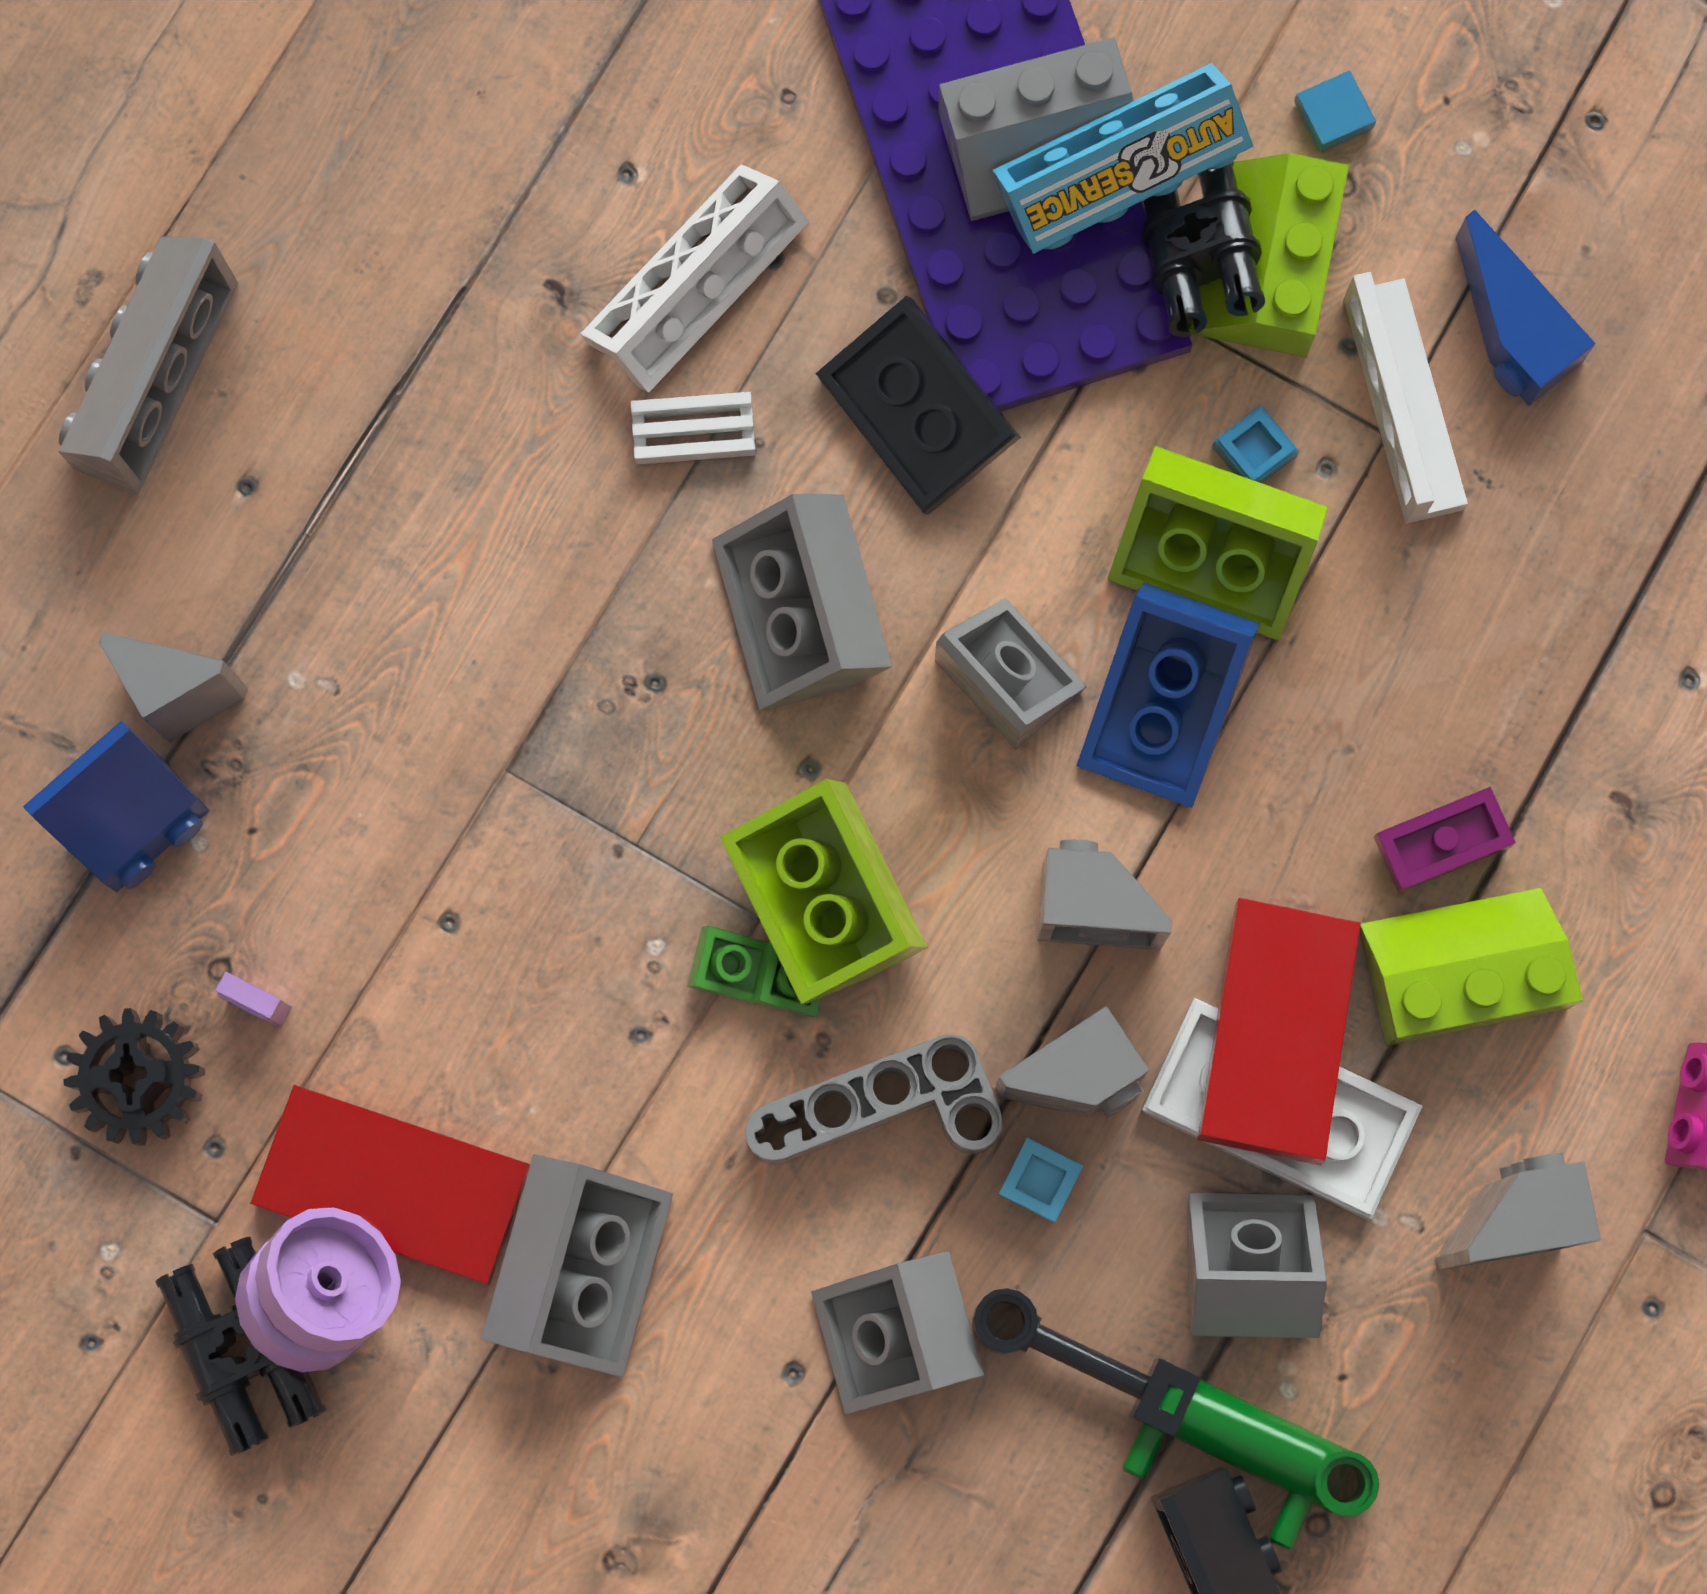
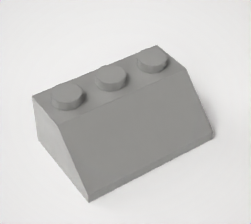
M1115 37L939 84L938 113L971 221L1009 211L992 171L993 169L1133 101L1132 91Z
M791 494L712 539L759 710H769L847 689L892 667L844 495Z
M1554 1153L1523 1159V1162L1500 1168L1501 1179L1483 1186L1435 1257L1437 1270L1550 1252L1600 1241L1585 1161L1565 1165L1563 1153Z
M533 1154L481 1340L623 1377L673 1193L582 1164Z

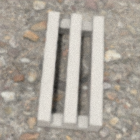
M751 392L631 401L634 459L636 465L756 455ZM740 411L741 416L645 423L646 418ZM742 431V439L657 446H647L646 438Z

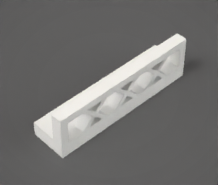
M740 164L580 334L590 346L613 358L637 387L649 393L803 230L809 221L780 181ZM748 188L753 189L740 203L732 205ZM710 234L701 245L693 247L701 237ZM670 276L660 288L652 290L661 279ZM629 319L613 338L608 336L621 322Z
M1371 272L1353 275L1343 300L1405 524L1463 511L1468 502L1405 278L1374 285Z

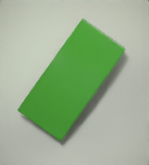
M712 926L702 927L687 987L768 1008L817 1017L821 998L807 1004L800 1003L770 941L765 942Z

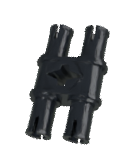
M1234 162L1222 168L1207 169L1198 173L1203 194L1202 199L1181 206L1176 189L1169 194L1151 196L1143 200L1147 220L1143 225L1141 235L1143 243L1149 247L1153 266L1150 273L1151 283L1160 294H1163L1168 315L1169 332L1178 337L1191 336L1188 317H1192L1197 334L1207 326L1208 322L1206 313L1203 310L1199 286L1221 279L1226 298V309L1234 316L1249 315L1244 296L1250 297L1254 313L1258 312L1265 304L1264 293L1261 291L1256 269L1262 254L1260 241L1253 236L1249 218L1252 211L1251 202L1241 190H1238L1233 169Z
M251 1237L230 1243L231 1248L227 1249L226 1246H223L213 1253L234 1300L240 1273L256 1253L252 1246ZM193 1264L173 1270L174 1275L169 1277V1274H165L155 1281L157 1287H160L178 1329V1332L173 1335L175 1338L173 1344L176 1349L181 1348L199 1389L196 1397L198 1401L203 1402L204 1406L211 1405L230 1448L231 1456L251 1449L252 1445H259L269 1439L267 1432L263 1430L246 1391V1387L250 1385L249 1379L258 1375H261L262 1378L269 1377L288 1420L289 1428L309 1421L308 1418L312 1416L315 1418L327 1411L325 1405L320 1400L309 1372H300L276 1365L255 1349L253 1345L245 1349L247 1360L244 1357L238 1356L221 1357L222 1354L228 1352L229 1347L236 1343L235 1331L238 1335H246L240 1325L236 1304L231 1307L232 1312L222 1317L220 1314L213 1315L195 1274L196 1270Z

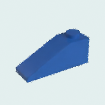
M1473 210L1465 217L1456 236V241L1489 362L1495 367L1493 372L1501 387L1514 397L1520 395L1530 406L1582 364L1596 343L1480 214Z

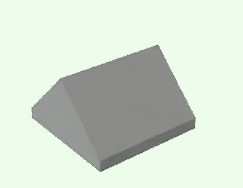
M1006 598L946 631L936 641L935 661L1015 749H1018L1087 687Z
M107 632L102 633L99 644L140 715L168 742L175 740L245 698L247 686L223 660Z

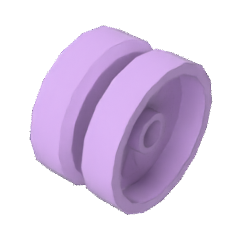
M334 1207L308 1209L287 1220L274 1233L272 1238L254 1254L240 1273L235 1296L239 1322L254 1348L276 1365L300 1372L328 1370L349 1358L361 1347L365 1340L373 1336L384 1325L397 1306L401 1278L396 1255L384 1236L362 1217Z

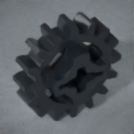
M131 1008L124 1009L122 1024L119 1025L106 1015L99 1017L102 1033L95 1036L82 1031L79 1037L87 1046L84 1054L68 1053L66 1058L72 1064L79 1066L78 1075L63 1079L64 1086L79 1090L81 1096L69 1104L71 1111L77 1113L90 1111L91 1114L87 1118L84 1127L96 1133L108 1125L106 1140L119 1144L124 1138L126 1131H129L132 1144L137 1146H145L147 1130H152L159 1138H169L170 1130L167 1122L173 1118L187 1124L190 1117L182 1108L185 1100L201 1101L203 1096L197 1090L190 1087L191 1079L205 1075V1068L189 1064L188 1061L189 1058L200 1050L198 1045L192 1041L178 1043L185 1028L175 1021L161 1030L163 1015L156 1011L150 1010L145 1016L143 1023L140 1022L137 1011ZM146 1037L160 1042L168 1051L172 1061L156 1060L151 1056L150 1044L147 1043ZM115 1044L114 1053L102 1066H98L106 1051ZM134 1064L147 1072L146 1079L136 1081L135 1089L123 1084L124 1076L133 1074ZM166 1088H172L164 1103L154 1111V1102ZM98 1094H112L118 1099L119 1111L123 1112V1118L111 1113L103 1105Z

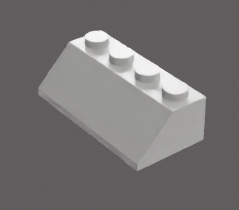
M161 237L154 252H148L142 258L136 273L135 281L137 288L128 306H121L115 314L110 329V336L112 338L103 359L98 358L91 365L85 379V391L87 393L78 412H71L67 416L59 434V444L61 447L58 452L73 469L136 495L139 494L238 285L216 243L205 238Z

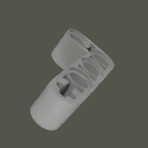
M948 1034L933 1038L767 1103L753 1111L747 1120L745 1135L747 1144L755 1157L764 1163L777 1165L787 1163L934 1105L950 1144L962 1153L973 1155L983 1153L993 1146L1001 1131L1002 1117L977 1051L971 1042L962 1036ZM950 1049L964 1056L968 1066V1071L964 1077L958 1081L948 1082L936 1076L932 1069V1060L941 1051ZM884 1073H898L909 1083V1094L899 1104H884L874 1094V1083ZM830 1095L841 1096L851 1106V1115L847 1122L836 1128L823 1126L815 1117V1109L819 1101ZM804 1105L807 1125L816 1137L803 1141V1132L799 1128L784 1136L785 1147L780 1150L774 1151L769 1142L758 1143L757 1137L765 1133V1121L775 1118L780 1127L795 1123L798 1119L792 1109ZM966 1108L981 1109L989 1117L991 1129L983 1139L976 1141L967 1140L956 1130L955 1118L959 1112Z

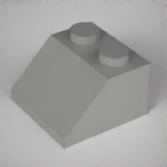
M1077 839L1061 840L1060 849L1048 848L1042 867L1037 941L1153 950L1162 949L1171 934L1172 920L1112 852L1097 851L1098 843Z
M1105 1006L1000 1075L995 1089L1002 1099L1087 1117L1102 1109L1108 1118L1139 1097L1138 1095L1143 1092L1139 1083L1150 1070L1108 1007Z
M1189 1193L1188 1298L1192 1336L1320 1338L1327 1280L1315 1195Z
M949 1251L897 1263L811 1291L845 1415L984 1375Z

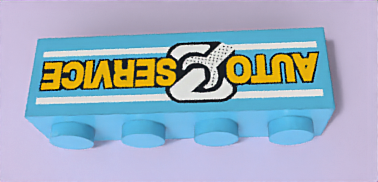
M1210 63L992 171L1017 231L1034 254L1043 249L1058 248L1069 242L1075 233L1098 222L1106 223L1116 220L1124 215L1129 207L1151 196L1169 194L1178 189L1184 180L1202 171L1222 168L1233 162L1239 153L1254 146L1231 83L1213 63Z

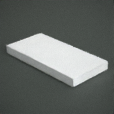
M1194 998L1141 1112L1197 1139L1218 1008ZM1339 1066L1326 1161L1321 1166L1209 1142L1205 1143L1369 1221L1375 1213L1422 1109V1105Z

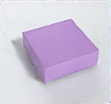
M226 971L215 990L220 998L275 1027L277 1025L282 1026L291 1009V1006L281 999Z

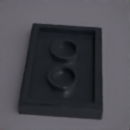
M907 295L815 373L924 514L929 515L1021 438L923 311Z

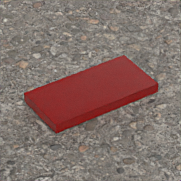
M1238 898L1234 908L1197 1140L1320 1166L1326 1161L1360 922Z
M293 1085L250 1204L291 1218L308 1209L332 1207L359 1215L382 1233L394 1253L490 1285L524 1189L530 1164Z

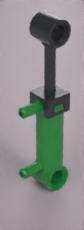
M1009 1288L994 1290L984 1296L975 1308L972 1320L974 1333L979 1342L990 1351L1006 1354L1018 1350L1026 1352L1030 1347L1137 1398L1129 1417L1142 1424L1123 1464L1125 1472L1141 1480L1146 1478L1164 1436L1167 1435L1288 1492L1269 1536L1270 1542L1287 1550L1293 1548L1312 1504L1326 1512L1342 1516H1353L1369 1509L1377 1498L1379 1490L1378 1473L1371 1461L1360 1453L1352 1452L1201 1380V1377L1161 1358L1154 1359L1148 1375L1041 1325L1042 1317L1037 1316L1036 1308L1031 1300L1020 1291ZM1000 1303H1008L1019 1310L1022 1315L1023 1325L1020 1333L1015 1338L1003 1340L995 1337L990 1332L987 1325V1316L993 1306ZM1340 1464L1350 1466L1358 1478L1357 1491L1346 1501H1337L1333 1498L1327 1486L1329 1473Z

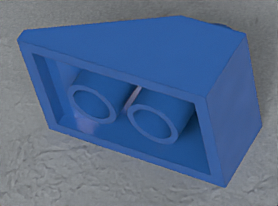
M1144 582L1134 596L1076 766L1192 808L1260 623Z
M122 721L23 806L44 829L91 873L115 892H118L124 886L127 889L133 888L144 881L156 867L153 860L171 844L174 847H179L193 838L203 826V822L200 819L210 811L170 765Z

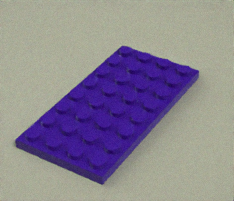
M819 0L926 316L1001 412L1191 352L1192 342L1190 336L1178 337L1169 332L1164 296L1151 283L1150 273L1153 268L1149 247L1143 243L1141 235L1143 225L1147 220L1142 202L1129 207L1126 213L1116 220L1106 223L1098 222L1075 233L1069 242L1058 248L1043 249L1034 254L1017 231L1010 211L974 221L970 220L938 113L939 84L1085 45L1070 0Z

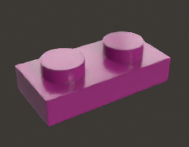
M1491 787L1380 831L1374 836L1398 893L1511 848L1516 844Z

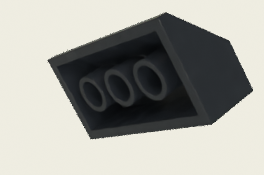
M1219 1467L1151 1496V1500L1191 1594H1280L1273 1576L1281 1573L1282 1569L1268 1537L1263 1536L1257 1539L1247 1515L1255 1512L1256 1508L1241 1475L1231 1478L1227 1468Z

